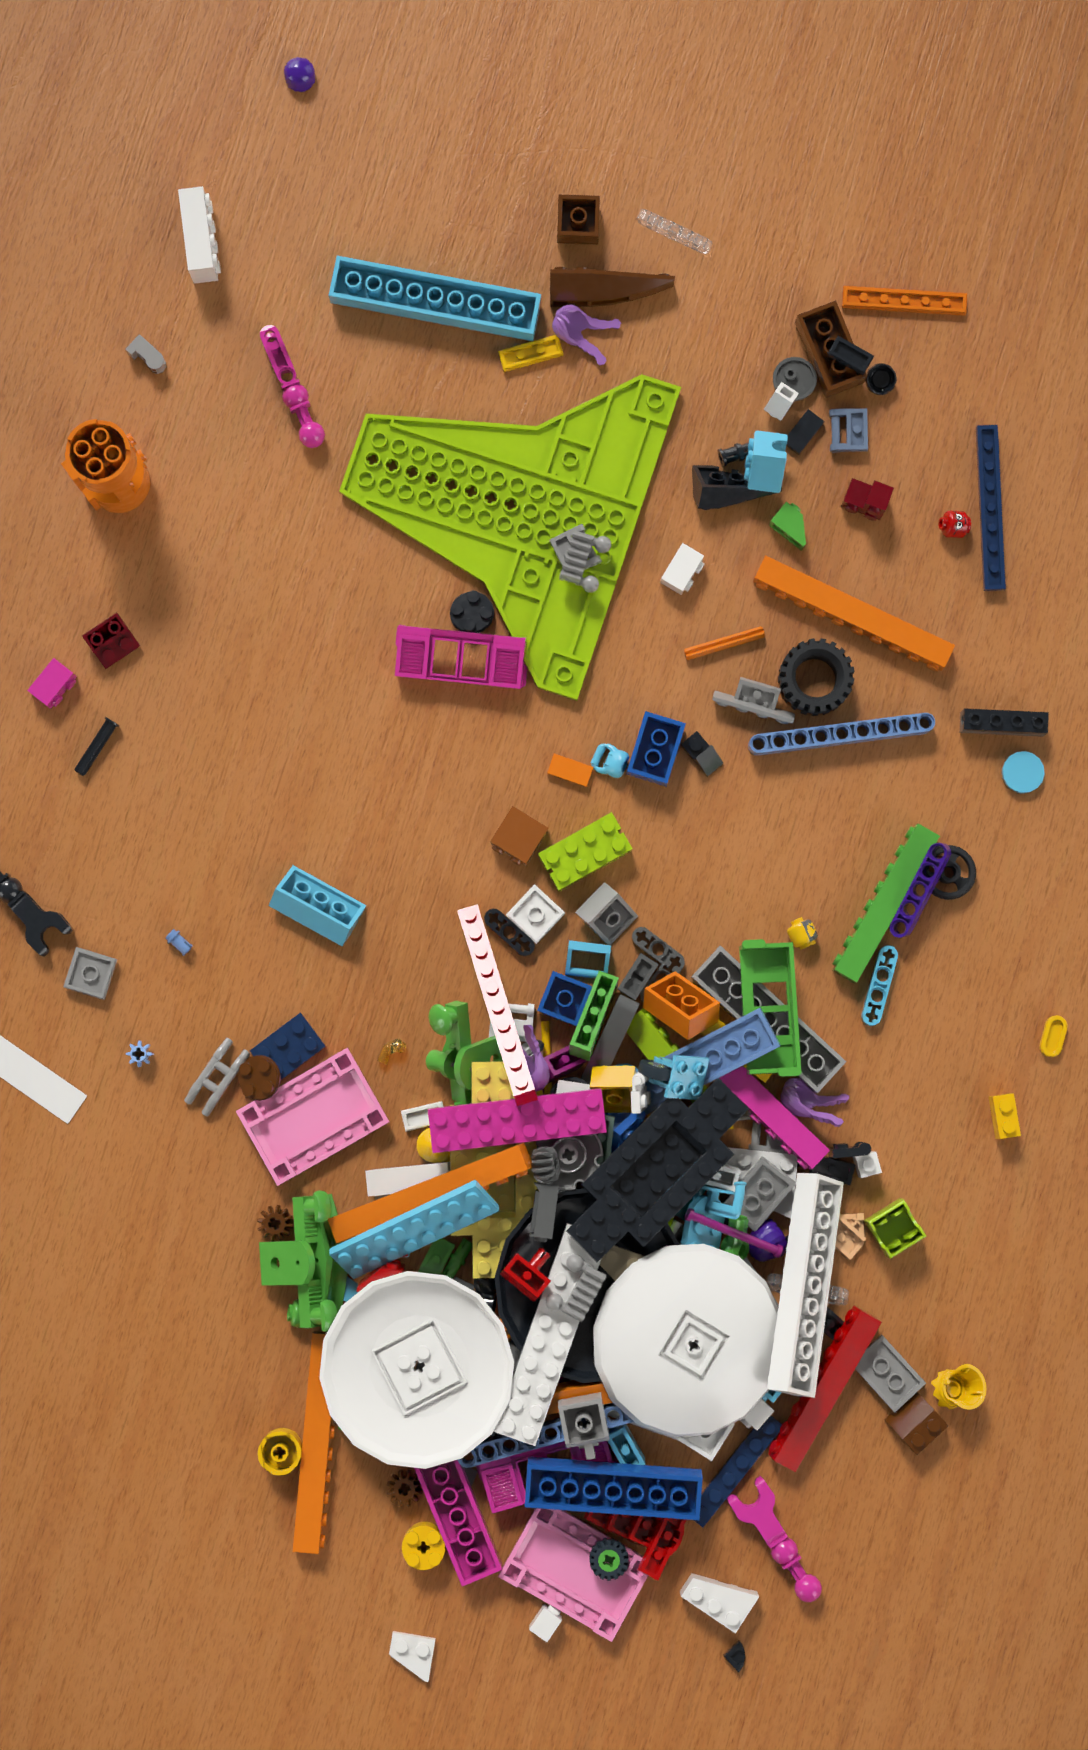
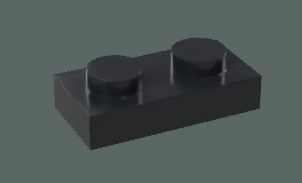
M824 1156L812 1170H809V1173L820 1174L844 1182L846 1185H851L856 1165Z

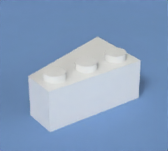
M691 1573L680 1590L682 1598L735 1634L759 1598L757 1591L744 1589L733 1584H726Z

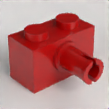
M542 1248L538 1249L529 1262L516 1253L500 1273V1275L533 1302L551 1282L550 1279L539 1271L550 1258L549 1253L546 1252L540 1259L541 1255L545 1252Z

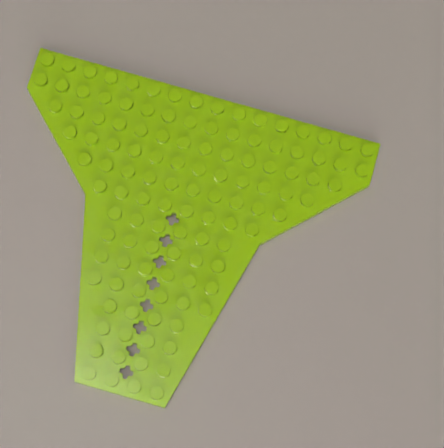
M641 374L538 426L365 414L339 492L483 582L511 637H526L524 662L537 688L577 701L681 387ZM376 455L378 462L370 465L367 458ZM392 461H395L396 466L398 468L394 469L393 471H389V467H387V464H391ZM416 468L417 476L410 478L406 471ZM434 474L437 482L429 484L426 477ZM451 480L455 481L457 486L452 491L448 490L446 483H450ZM471 487H474V491L477 492V494L472 495V497H469L468 493L465 491L466 489L470 490ZM493 493L494 498L497 500L495 502L488 503V500L485 499V497L490 496V494ZM514 500V504L517 505L516 508L508 510L505 503ZM580 524L584 525L586 529L584 531L585 534L594 536V538L606 536L611 541V548L606 553H600L596 550L595 546H592L596 555H599L602 560L596 566L584 570L582 575L583 578L594 576L598 579L599 587L592 593L586 592L583 586L575 585L576 583L559 580L562 565L549 542L550 539Z

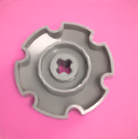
M596 1134L539 1140L536 1142L538 1147H553L557 1152L560 1174L558 1180L551 1182V1184L558 1185L560 1190H576V1184L579 1182L583 1183L600 1166L596 1162L597 1159L603 1157L602 1145ZM566 1150H569L570 1153L574 1152L575 1154L572 1156L571 1161H568L567 1158L563 1159L562 1157L565 1156Z

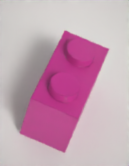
M53 658L27 691L51 709L62 701L63 693L74 686L77 676Z

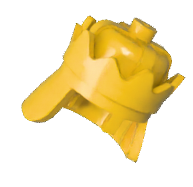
M970 1364L961 1365L956 1370L946 1369L945 1371L938 1372V1377L931 1381V1384L935 1387L933 1396L939 1400L938 1406L948 1407L949 1410L957 1407L967 1410L975 1409L982 1404L986 1396L984 1376L979 1369Z

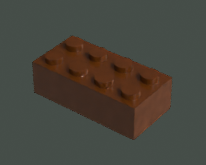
M836 300L797 315L795 325L811 364L816 371L825 398L863 384L867 378L866 372L864 375H861L827 356L837 336L854 344Z

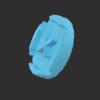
M1026 751L1016 752L1009 756L1004 762L1001 771L1005 785L1017 793H1029L1038 788L1043 782L1045 774L1044 765L1040 758Z

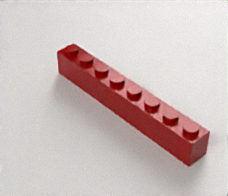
M855 1305L846 1313L843 1325L835 1332L834 1340L830 1347H827L824 1351L823 1359L819 1364L815 1398L800 1397L798 1403L793 1405L788 1420L782 1424L777 1439L770 1445L768 1454L774 1461L796 1472L882 1322L875 1316Z

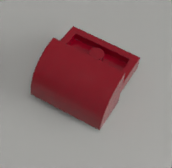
M117 612L82 635L105 669L140 647V644Z

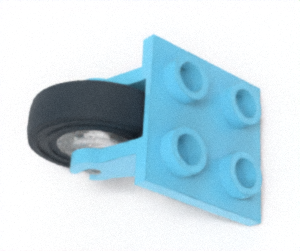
M673 1055V1060L654 1056V1060H641L638 1072L649 1077L650 1083L666 1088L664 1094L666 1098L697 1100L702 1094L709 1058Z

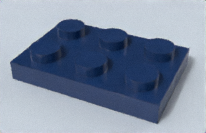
M300 1012L252 1048L250 1052L253 1056L264 1055L271 1058L277 1064L282 1080L324 1049L326 1045Z

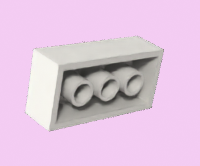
M203 186L179 189L189 274L194 284L218 281V273H221V267L217 254H215L219 252L217 240L215 241L214 236L216 227L211 214L214 212L209 193H205Z

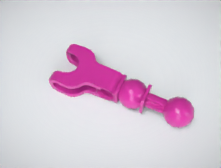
M267 325L261 329L260 338L282 387L283 402L290 408L291 414L296 413L302 426L299 430V440L301 443L309 448L318 447L325 439V431L320 424L313 422L307 409L311 406L308 401V391L297 379L295 369L278 329L273 325ZM285 373H291L293 378L291 381L285 382L282 380V376Z
M759 1476L754 1481L759 1492L755 1503L750 1505L743 1504L734 1494L728 1496L727 1500L739 1520L752 1523L757 1527L771 1549L772 1558L781 1564L783 1570L788 1568L796 1581V1596L801 1601L813 1602L820 1597L822 1592L820 1580L816 1576L806 1574L798 1560L801 1559V1556L798 1553L796 1543L788 1538L773 1513L775 1496L763 1477Z

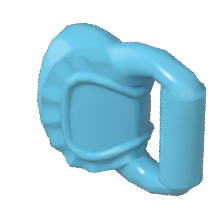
M600 744L590 763L596 772L608 774L613 778H620L627 767L629 754L618 750L611 744ZM607 748L610 751L605 763H603V767H598Z

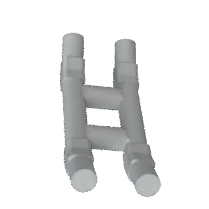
M226 1038L218 1047L184 1099L187 1104L191 1105L202 1086L213 1092L202 1110V1114L205 1116L210 1115L237 1072H239L240 1065L250 1056V1053L244 1049L231 1068L220 1062L233 1043L229 1038ZM215 1068L225 1075L219 1085L208 1079Z

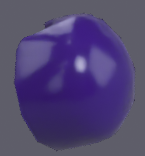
M296 57L286 63L284 77L289 88L294 91L303 92L313 86L316 80L315 70L309 60Z

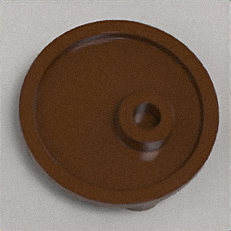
M256 1055L240 1065L239 1084L245 1096L260 1101L269 1099L277 1092L281 1075L277 1064L271 1058L264 1055Z

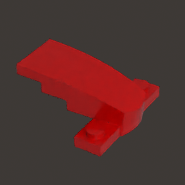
M586 1512L584 1519L646 1547L647 1550L637 1570L657 1581L670 1555L678 1549L682 1542L684 1524L687 1520Z

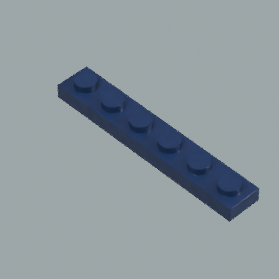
M770 1415L758 1430L753 1427L701 1493L700 1519L694 1520L701 1527L704 1528L780 1432L782 1424Z

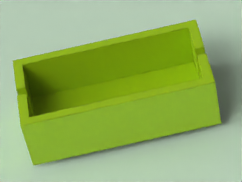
M612 812L538 853L546 871L548 872L552 869L553 872L549 876L558 892L632 851L633 848L624 832L619 834L621 827Z

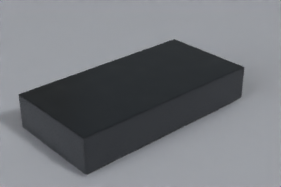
M837 336L827 354L830 358L861 375L865 374L874 358V355L840 336Z
M808 409L787 435L788 442L786 446L800 455L825 421Z

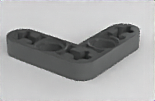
M639 927L633 931L632 941L661 964L640 993V999L644 1003L645 988L650 986L651 982H657L656 977L658 974H670L669 971L662 969L664 965L667 968L671 965L670 958L675 959L679 957L680 967L675 966L671 970L677 973L684 967L685 960L679 952L647 928ZM644 931L646 933L645 938L649 941L651 937L655 939L648 949L644 947L647 945L645 941H637V932L642 933ZM657 943L662 944L664 947V953L659 956L655 955L652 951L653 945Z

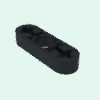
M489 909L485 913L484 920L486 925L518 954L529 956L533 953L535 948L533 940L501 911ZM497 913L499 915L498 920L501 923L504 919L507 921L500 931L496 930L499 927L496 922L489 923V914L495 915ZM508 926L513 927L516 931L515 936L510 939L503 935L504 929ZM519 934H521L523 937L520 940L523 943L530 942V951L524 950L522 952L520 951L521 945L516 942L515 946L511 942L515 941Z

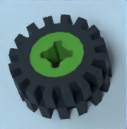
M604 1538L602 1541L596 1542L589 1556L591 1570L600 1579H607V1581H611V1579L616 1580L620 1575L622 1576L624 1571L627 1570L629 1563L628 1552L625 1546L613 1538Z

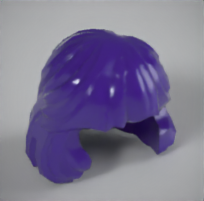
M772 1219L765 1220L756 1231H752L749 1234L776 1246L778 1244L782 1245L783 1251L780 1257L785 1255L787 1247L785 1235ZM749 1244V1254L755 1260L765 1262L777 1258L773 1256V1253Z

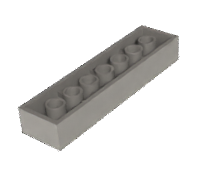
M719 946L690 978L707 994L719 1001L720 1006L737 1020L743 1016L740 963L723 947ZM753 983L754 1006L784 1005L762 983ZM788 1012L764 1013L775 1035H789ZM798 1017L802 1073L797 1077L814 1093H818L846 1061Z

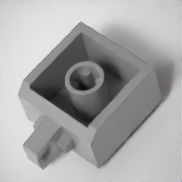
M601 1392L558 1400L566 1448L579 1446V1449H585L587 1460L594 1459V1446H598V1442L610 1440ZM581 1418H585L587 1423L583 1424Z

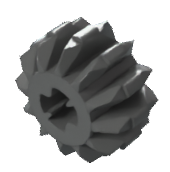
M548 1146L534 1149L531 1156V1165L536 1181L545 1184L558 1180L560 1165L555 1149Z

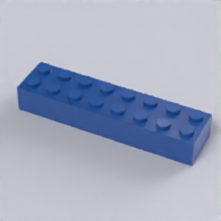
M528 1456L525 1507L699 1520L703 1480L702 1469Z

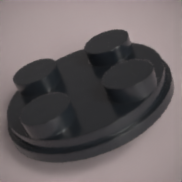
M475 590L458 596L450 608L451 622L461 632L481 633L491 625L494 618V608L489 598Z

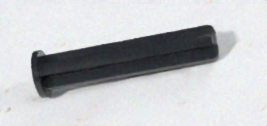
M106 716L102 727L74 769L82 776L86 775L115 728L120 726Z

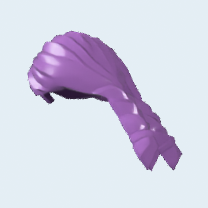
M566 305L557 310L552 327L557 337L567 344L578 346L584 352L594 356L598 365H604L606 358L597 347L583 338L580 331L586 328L604 330L606 328L618 329L621 322L619 319L606 321L591 318L577 306Z
M524 1025L525 1039L533 1053V1057L527 1055L523 1047L522 1050L535 1092L542 1090L549 1081V1066L540 1052L539 1043L533 1032L534 1028L532 1025Z
M791 1078L785 1082L780 1096L782 1105L795 1116L819 1120V1122L831 1123L835 1127H840L844 1122L832 1114L817 1112L811 1108L846 1103L849 1095L818 1096L800 1078Z

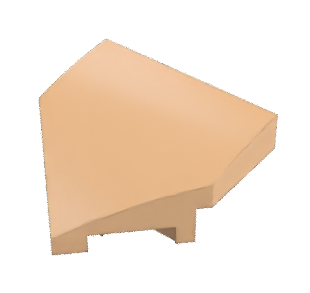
M864 1213L839 1215L835 1249L847 1260H851L864 1245V1241H866L863 1224Z

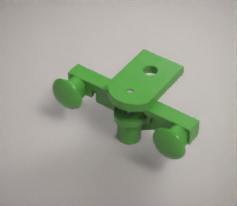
M453 1001L445 1004V1007L435 1004L429 1011V1023L434 1032L442 1036L446 1035V1042L442 1051L431 1050L428 1053L426 1066L429 1070L440 1072L444 1077L449 1078L452 1100L457 1101L454 1102V1105L471 1104V1062H490L492 1055V1062L503 1061L496 1036L471 1044L468 1003Z

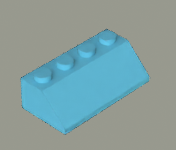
M294 865L276 887L269 903L271 908L340 946H343L367 906Z

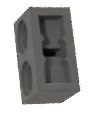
M640 953L617 990L635 1001L659 964Z

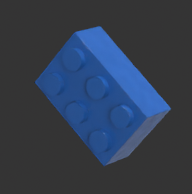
M645 711L626 775L667 786L686 723Z

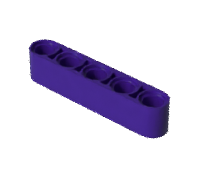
M934 843L928 849L890 924V932L893 936L898 938L907 937L912 933L951 856V849L947 844ZM939 846L944 849V856L942 858H938L935 855V851ZM928 866H932L935 870L932 877H928L926 874ZM920 884L925 888V893L922 896H919L916 892V888ZM910 903L915 906V913L913 915H910L906 909ZM900 922H903L906 926L903 934L897 930V925Z

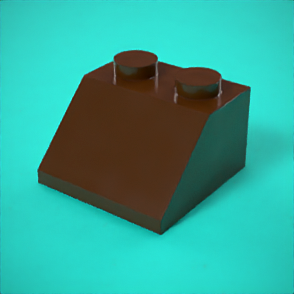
M918 1392L896 1412L893 1411L885 1418V1421L916 1455L948 1427V1424Z

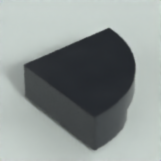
M740 1640L723 1654L738 1673L745 1661V1650Z

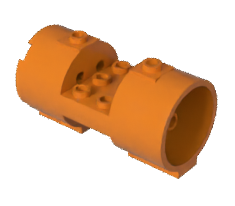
M97 419L85 421L73 429L67 438L66 460L61 465L94 509L97 511L103 508L113 513H124L137 508L148 495L150 475L144 463L147 459L140 449L136 451L134 445L137 443L131 434L128 433L126 435L119 426L111 421Z

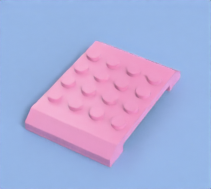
M349 1048L342 1050L280 1086L277 1092L269 1099L253 1101L236 1111L277 1186L390 1122Z
M535 1508L498 1577L513 1586L522 1588L593 1629V1632L611 1642L648 1576L637 1570L643 1555L625 1546L628 1552L629 1563L624 1574L620 1575L616 1580L611 1579V1581H607V1579H600L591 1570L590 1552L593 1545H596V1542L602 1541L604 1538L611 1539V1537L564 1510Z

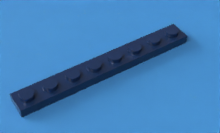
M977 425L976 447L983 591H1002L1006 589L998 425Z

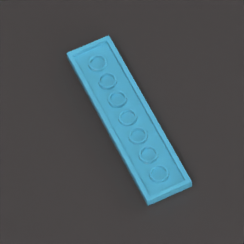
M473 1180L330 1248L329 1255L355 1279L387 1264V1262H392L499 1212V1205L476 1180Z

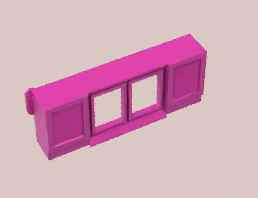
M398 625L396 633L397 655L395 676L521 689V687L526 685L527 666L524 665L526 637ZM435 640L458 642L455 675L432 673ZM465 643L488 645L484 678L462 676Z
M565 1441L477 1465L479 1478L484 1483L492 1513L525 1504L526 1490L518 1466L519 1462L528 1460V1456L548 1458L547 1454L568 1449L566 1448ZM608 1441L598 1442L599 1445L594 1446L595 1458L589 1460L586 1458L584 1448L579 1449V1446L570 1447L573 1460L618 1463L615 1453L609 1448Z

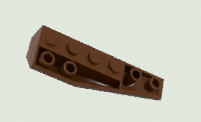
M555 267L550 269V307H563L566 305L595 307L634 301L674 287L675 276H670L666 273L655 275L594 270L587 267H576L575 269Z

